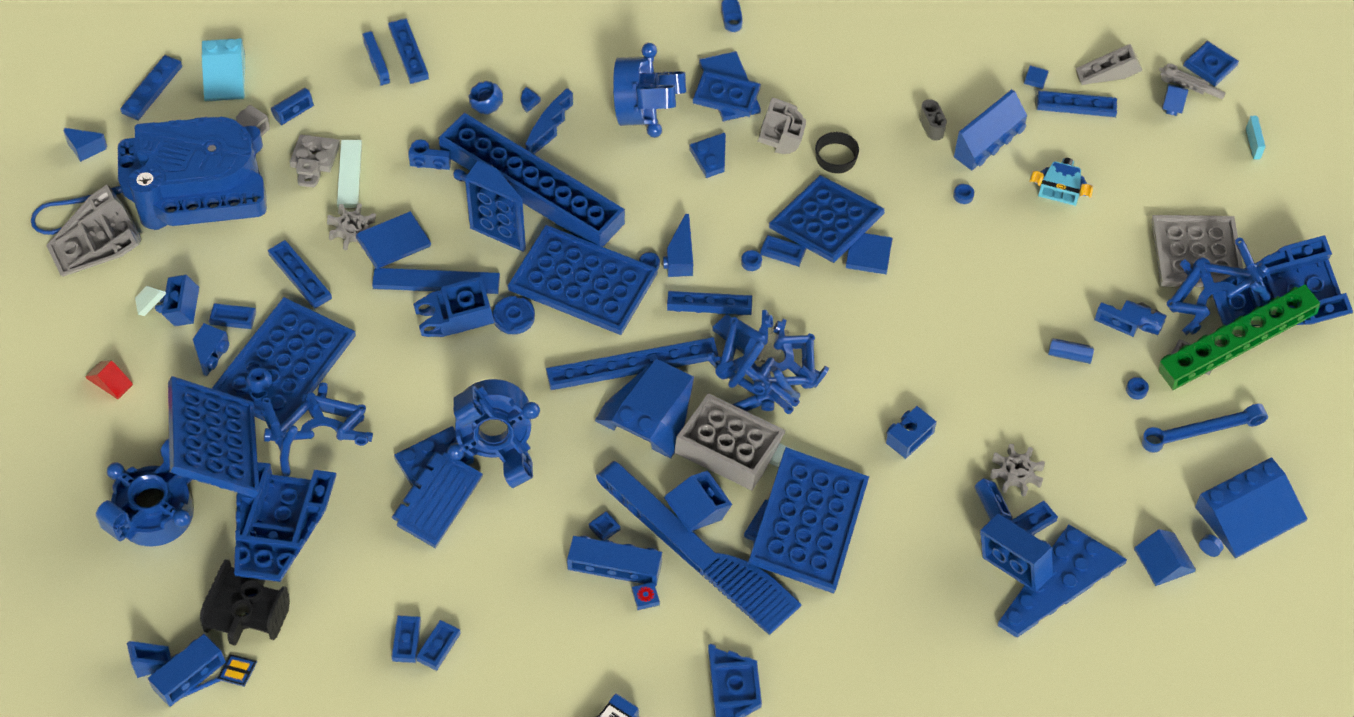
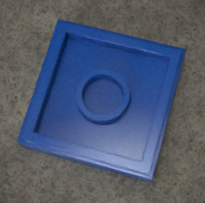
M1207 41L1184 62V67L1215 87L1238 66L1239 61Z

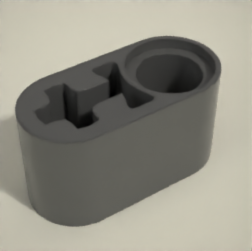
M932 99L923 101L919 120L931 140H941L945 134L947 120L938 102Z

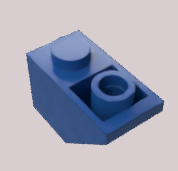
M203 323L194 336L193 342L203 375L208 376L211 370L216 368L222 354L227 352L229 341L225 331Z

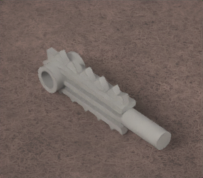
M1169 63L1166 66L1164 65V68L1159 69L1161 79L1166 83H1177L1201 94L1205 92L1222 100L1226 92L1209 86V82L1178 70V67L1174 64Z

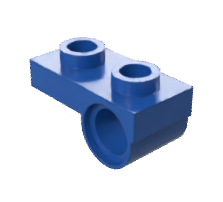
M416 140L409 148L410 166L450 170V151L430 149L428 142L425 140Z

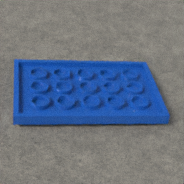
M546 225L508 284V290L622 335L658 274V268Z
M283 297L211 389L254 402V416L263 421L265 419L260 413L261 407H263L262 399L265 397L270 398L271 405L281 425L301 405L302 397L305 394L314 392L355 338V331ZM261 367L271 373L272 385L267 391L255 393L246 387L245 377L250 370Z
M171 376L168 381L170 473L256 498L259 493L254 402Z
M785 447L748 564L834 594L869 476Z

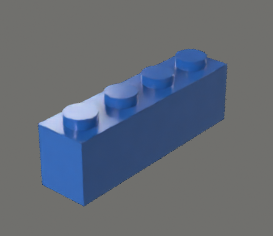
M573 536L567 558L568 570L641 584L654 582L655 586H657L662 565V552L654 548L644 549L635 547L632 544L622 545L613 543L610 540H595L588 536Z

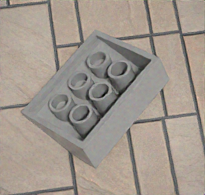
M708 393L677 435L675 453L752 491L765 472L785 434V430Z

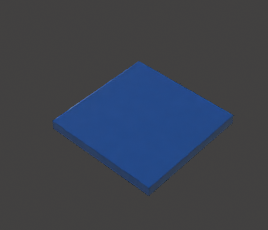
M820 175L769 223V228L835 263L885 214V210L883 207Z

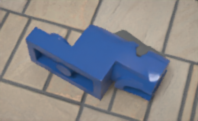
M1126 300L1121 310L1101 302L1095 316V321L1134 337L1138 328L1158 336L1167 315L1143 302L1137 304Z

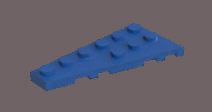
M1068 524L1052 547L1053 576L1037 592L1024 586L999 620L997 626L1018 638L1037 625L1040 620L1056 612L1059 607L1087 591L1097 581L1106 578L1116 568L1125 565L1127 559Z

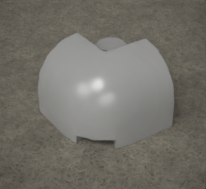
M772 97L762 123L758 142L775 147V153L790 154L795 152L802 141L806 119L797 110V106Z

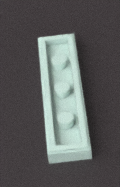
M341 140L337 196L338 208L340 204H343L344 208H357L359 203L362 140Z

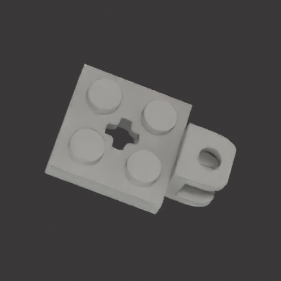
M300 134L290 160V167L296 168L299 174V186L313 188L319 182L320 171H331L340 147L339 139Z

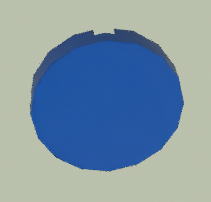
M517 296L503 298L497 302L493 311L495 326L507 334L517 335L527 331L535 320L533 305L523 297L522 299L517 298Z

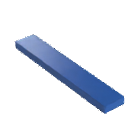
M375 268L372 286L373 289L436 292L441 290L443 286L482 276L486 293L499 294L500 273Z

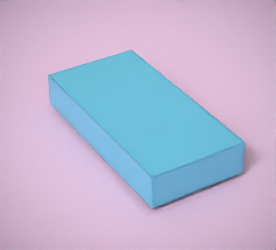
M1250 116L1246 132L1253 160L1261 159L1266 147L1258 117Z

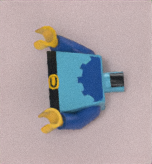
M1064 158L1062 163L1055 161L1050 167H1046L1040 172L1033 171L1029 182H1035L1041 186L1039 197L1076 206L1079 196L1092 197L1093 186L1087 184L1085 178L1081 175V169L1074 166V161L1071 158Z

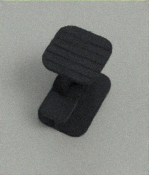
M224 560L200 611L203 631L209 633L211 629L228 633L227 638L231 645H236L243 629L248 628L269 633L270 639L275 640L289 612L290 598L287 587L282 586L280 590H275L263 586L266 580L235 576L234 567L231 566L230 560ZM242 613H248L245 616H239Z

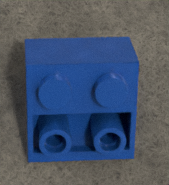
M708 470L690 476L664 497L688 532L722 521L732 506V503Z

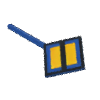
M230 654L217 678L191 689L184 697L220 681L245 687L257 661Z

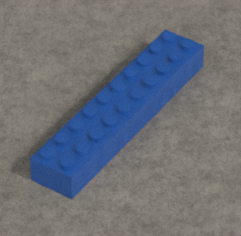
M463 113L439 137L440 150L450 151L451 160L469 171L477 161L491 164L521 196L523 204L581 239L604 247L625 224L624 208L466 113Z

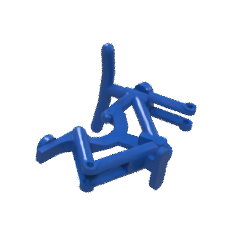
M1237 238L1235 244L1247 269L1211 264L1206 258L1197 259L1193 268L1186 259L1181 261L1180 266L1188 276L1173 297L1167 301V306L1173 313L1179 312L1195 315V318L1182 329L1185 335L1189 333L1193 335L1201 329L1200 323L1210 315V310L1206 307L1207 300L1217 291H1226V296L1233 298L1250 287L1259 293L1262 299V307L1270 302V295L1263 283V278L1270 271L1262 263L1258 266L1255 265L1248 247L1242 238ZM1210 272L1246 277L1247 279L1237 285L1231 282L1214 283ZM1201 278L1205 289L1200 293L1197 303H1184L1183 301Z
M762 310V324L759 331L736 317L730 319V327L722 356L717 357L713 352L708 353V361L716 368L715 373L720 379H731L757 342L761 341L764 345L768 343V328L773 327V317L769 315L767 310ZM741 332L748 336L750 340L745 348L744 356L733 360ZM754 363L751 367L759 373L764 364L759 367ZM776 369L773 374L779 386L792 397L799 399L800 393L788 384L782 371ZM745 378L738 383V385L754 395L732 405L746 412L759 406L764 411L774 410L775 404L765 393L757 395L752 391L753 383Z
M782 319L781 322H776L772 332L776 333L774 348L783 350L785 354L784 361L778 363L769 357L760 372L755 371L751 366L764 348V343L759 341L755 344L739 370L729 380L728 385L730 388L736 387L747 374L753 379L752 391L755 394L762 395L765 393L781 406L785 413L791 414L794 410L792 406L796 407L799 404V399L792 397L781 388L775 377L766 378L769 372H774L776 369L781 371L789 369L796 376L785 377L788 384L801 385L803 388L808 389L818 386L827 374L829 367L824 366L821 371L815 369V336L810 333L808 335L785 336L784 329L787 320ZM793 349H802V368L794 361Z
M323 382L319 384L317 395L311 392L305 394L301 399V405L280 425L271 405V399L263 398V407H261L260 413L263 415L268 426L264 431V442L275 441L281 451L280 465L282 475L288 477L291 473L289 453L293 440L312 439L314 432L311 430L318 426H327L336 430V437L340 441L354 440L355 444L359 446L372 442L373 433L353 430L360 422L364 421L366 406L326 398L328 384ZM308 410L313 419L303 424L301 431H298V428L293 425ZM322 412L347 417V419L341 422L324 417Z

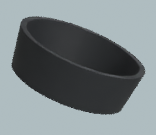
M843 132L824 134L815 145L816 160L819 166L827 172H847L856 163L859 155V145L852 136ZM829 144H841L852 151L854 159L846 164L835 165L824 161L819 156V152Z

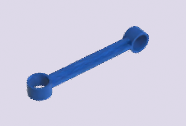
M1254 404L1247 407L1243 412L1165 431L1151 427L1144 432L1142 446L1148 452H1159L1166 443L1248 424L1251 427L1258 426L1268 419V414L1263 404ZM1155 436L1160 439L1161 443L1152 444L1146 437Z

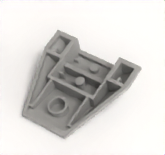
M105 185L89 196L46 246L60 275L64 277L120 258L137 247L142 238L125 206L112 189Z

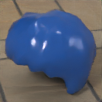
M489 81L477 83L472 87L468 96L471 107L480 114L488 115L496 112L503 103L502 90L496 83Z

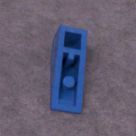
M689 214L684 215L667 247V256L663 257V268L668 270V277L693 276Z

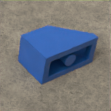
M1171 84L1167 85L1162 109L1166 110V114L1177 116L1178 113H1183L1188 89Z

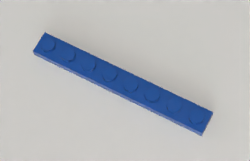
M714 337L550 367L546 368V374L550 390L637 375L655 359L673 367L707 362L708 353L713 352L717 357L719 354Z

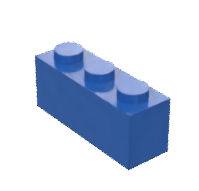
M203 634L198 639L193 640L183 651L174 655L164 666L155 670L147 679L153 691L171 707L184 697L187 692L224 665L226 661L221 650Z

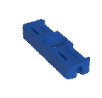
M372 31L362 33L364 46L380 86L389 84V72Z

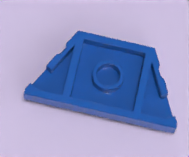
M708 644L715 717H745L761 708L762 700L757 660L741 657L738 653L732 651L725 652L717 649L716 645Z

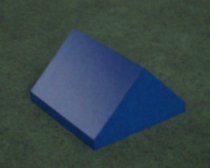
M1158 529L1134 548L1155 586L1196 571V568L1173 532Z

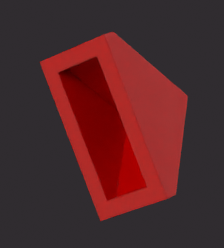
M112 360L99 362L85 376L87 380L116 399H119L133 385Z

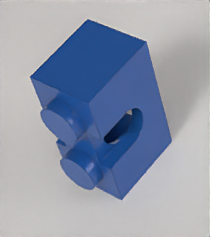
M918 406L912 411H906L901 418L902 422L892 424L887 430L886 444L905 459L935 432L937 421Z

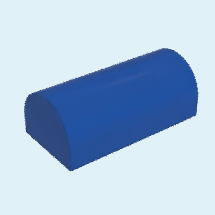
M303 88L271 107L272 115L281 126L314 106L310 91Z
M1052 338L1048 355L1091 364L1094 348L1090 345Z
M984 478L980 480L974 488L990 520L997 514L1012 520L1013 517L996 483Z

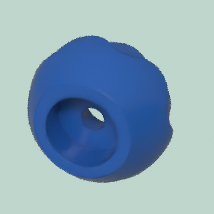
M261 367L250 370L245 377L246 387L255 393L267 391L272 385L271 373Z

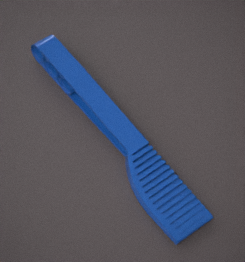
M612 461L596 475L598 482L603 488L700 575H704V578L709 580V583L713 584L715 588L717 587L718 591L722 592L724 596L726 595L727 599L731 600L736 607L740 608L768 635L773 633L802 606L774 578L759 567L748 564V561L734 556L715 553L692 531L688 532L680 519L616 461Z

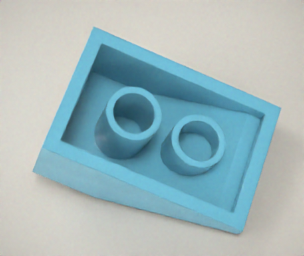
M242 38L202 41L204 101L245 99V51Z

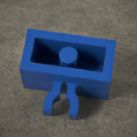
M187 275L168 277L166 295L160 300L161 305H155V310L162 313L174 326L194 324L199 286Z

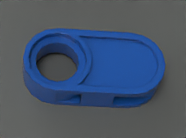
M723 0L721 13L724 27L729 32H738L742 28L743 21L740 3L738 0ZM736 20L738 21V23L732 25L729 23V21Z

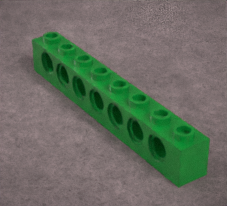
M1306 284L1299 288L1294 287L1282 297L1277 296L1273 298L1267 305L1263 307L1258 306L1250 314L1239 316L1233 323L1227 326L1222 325L1214 333L1203 335L1197 342L1183 346L1172 355L1164 356L1159 364V373L1171 389L1175 390L1318 314L1320 302ZM1180 363H1185L1187 366H1182Z

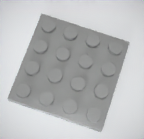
M1152 216L1151 222L1161 287L1181 286L1188 276L1180 266L1181 261L1184 259L1190 263L1192 268L1195 261L1199 258H1206L1211 264L1243 268L1241 254L1235 244L1238 234L1234 216ZM1210 272L1214 283L1221 282L1232 276ZM1201 278L1195 287H1204Z

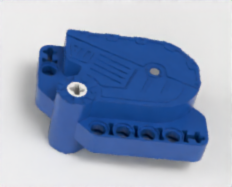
M221 116L171 120L160 123H142L134 127L135 138L123 139L118 144V181L122 193L126 198L135 203L140 222L148 229L159 230L166 225L180 226L263 216L267 211L263 178L259 173L256 154L263 148L260 129L256 126L243 127L236 120Z

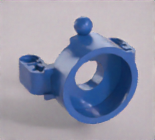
M648 42L642 46L643 56L616 58L613 77L614 105L617 121L620 126L648 125V135L656 138L662 133V127L657 120L656 109L676 107L675 94L686 93L685 72L682 71L654 72L653 61L654 56L657 54V47L653 43Z
M498 379L476 382L460 394L454 396L453 411L458 443H453L448 447L447 454L449 458L460 460L465 453L471 457L474 455L490 458L499 457L503 462L505 480L511 488H515L532 479L533 463L527 452L531 447L526 441L531 433V419L539 416V405L535 402H529L526 394L516 385ZM488 420H499L508 426L505 432L497 436L486 435L479 428L482 423Z
M169 439L161 447V455L164 461L161 466H147L139 469L130 467L125 470L121 463L114 462L107 467V475L110 479L116 481L113 484L111 501L107 500L98 507L96 517L100 527L116 540L122 541L126 538L141 546H161L180 537L189 527L194 514V505L187 485L193 479L170 473ZM155 488L164 493L162 500L154 506L141 507L136 504L137 497L144 490Z

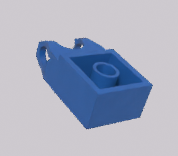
M482 276L443 286L441 290L432 292L413 304L417 315L432 316L419 325L421 335L425 337H445L494 323ZM421 305H430L425 309H419ZM429 326L435 327L433 330L430 331L424 330L426 327Z

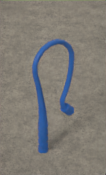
M120 186L111 188L116 195L122 193ZM91 195L42 204L32 214V227L44 235L58 233L61 228L55 230L38 228L35 223L37 214L50 206L83 203Z

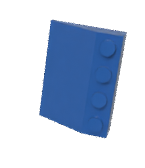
M477 161L465 177L470 229L524 252L526 244L521 196L491 164Z
M1272 457L1201 493L1195 505L1197 511L1235 559L1307 521V516L1285 472Z

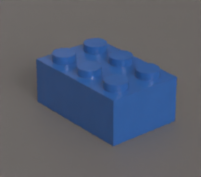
M997 514L980 530L983 559L1034 592H1037L1053 576L1052 547L1046 541L1033 536L1027 529H1022L1014 524L1011 519Z

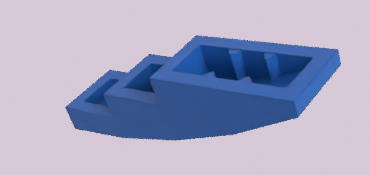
M568 88L552 101L534 125L526 142V150L532 154H536L557 136V127L565 121V111L573 106V92Z

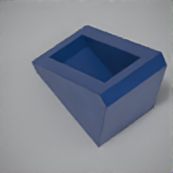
M64 128L63 130L67 144L80 162L107 149L103 133Z
M133 641L127 643L131 665L137 678L151 675L155 670L171 660L168 646Z

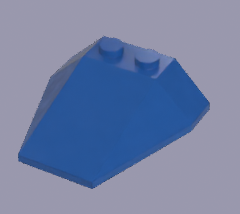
M655 359L605 402L595 422L613 431L616 427L624 429L650 442L652 450L672 458L675 453L677 435L685 426L694 376Z

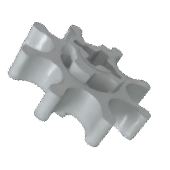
M360 203L357 204V208L353 212L346 211L344 205L340 204L338 213L341 216L333 217L328 215L327 225H333L337 228L330 230L329 240L337 237L343 238L345 240L343 244L344 250H348L349 243L358 242L356 233L371 228L368 225L375 223L376 214L372 213L369 216L360 214L362 207Z
M1009 444L1007 450L1008 457L994 453L992 462L999 464L1001 468L992 469L990 478L995 479L999 477L1006 481L1003 484V493H1007L1010 486H1017L1021 490V496L1025 497L1028 491L1027 483H1032L1038 488L1041 487L1043 478L1036 476L1034 472L1043 471L1045 462L1035 463L1029 459L1033 452L1032 447H1029L1025 454H1018L1014 450V445Z

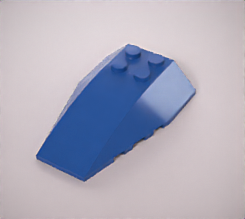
M1325 235L1284 246L1255 263L1257 266L1261 263L1264 264L1270 271L1263 278V283L1270 295V301L1277 296L1282 297L1292 288H1299L1304 284L1319 300L1318 314L1297 325H1312L1353 313L1347 293L1341 294L1329 262L1332 252ZM1232 275L1221 282H1231L1237 285L1247 278ZM1250 287L1233 298H1228L1226 291H1217L1212 294L1222 325L1226 326L1233 323L1239 316H1246L1256 307L1262 306V299L1259 293Z
M258 462V495L254 498L237 493L235 576L281 582L324 515L337 476L336 472L314 470L311 480L272 475L271 464Z

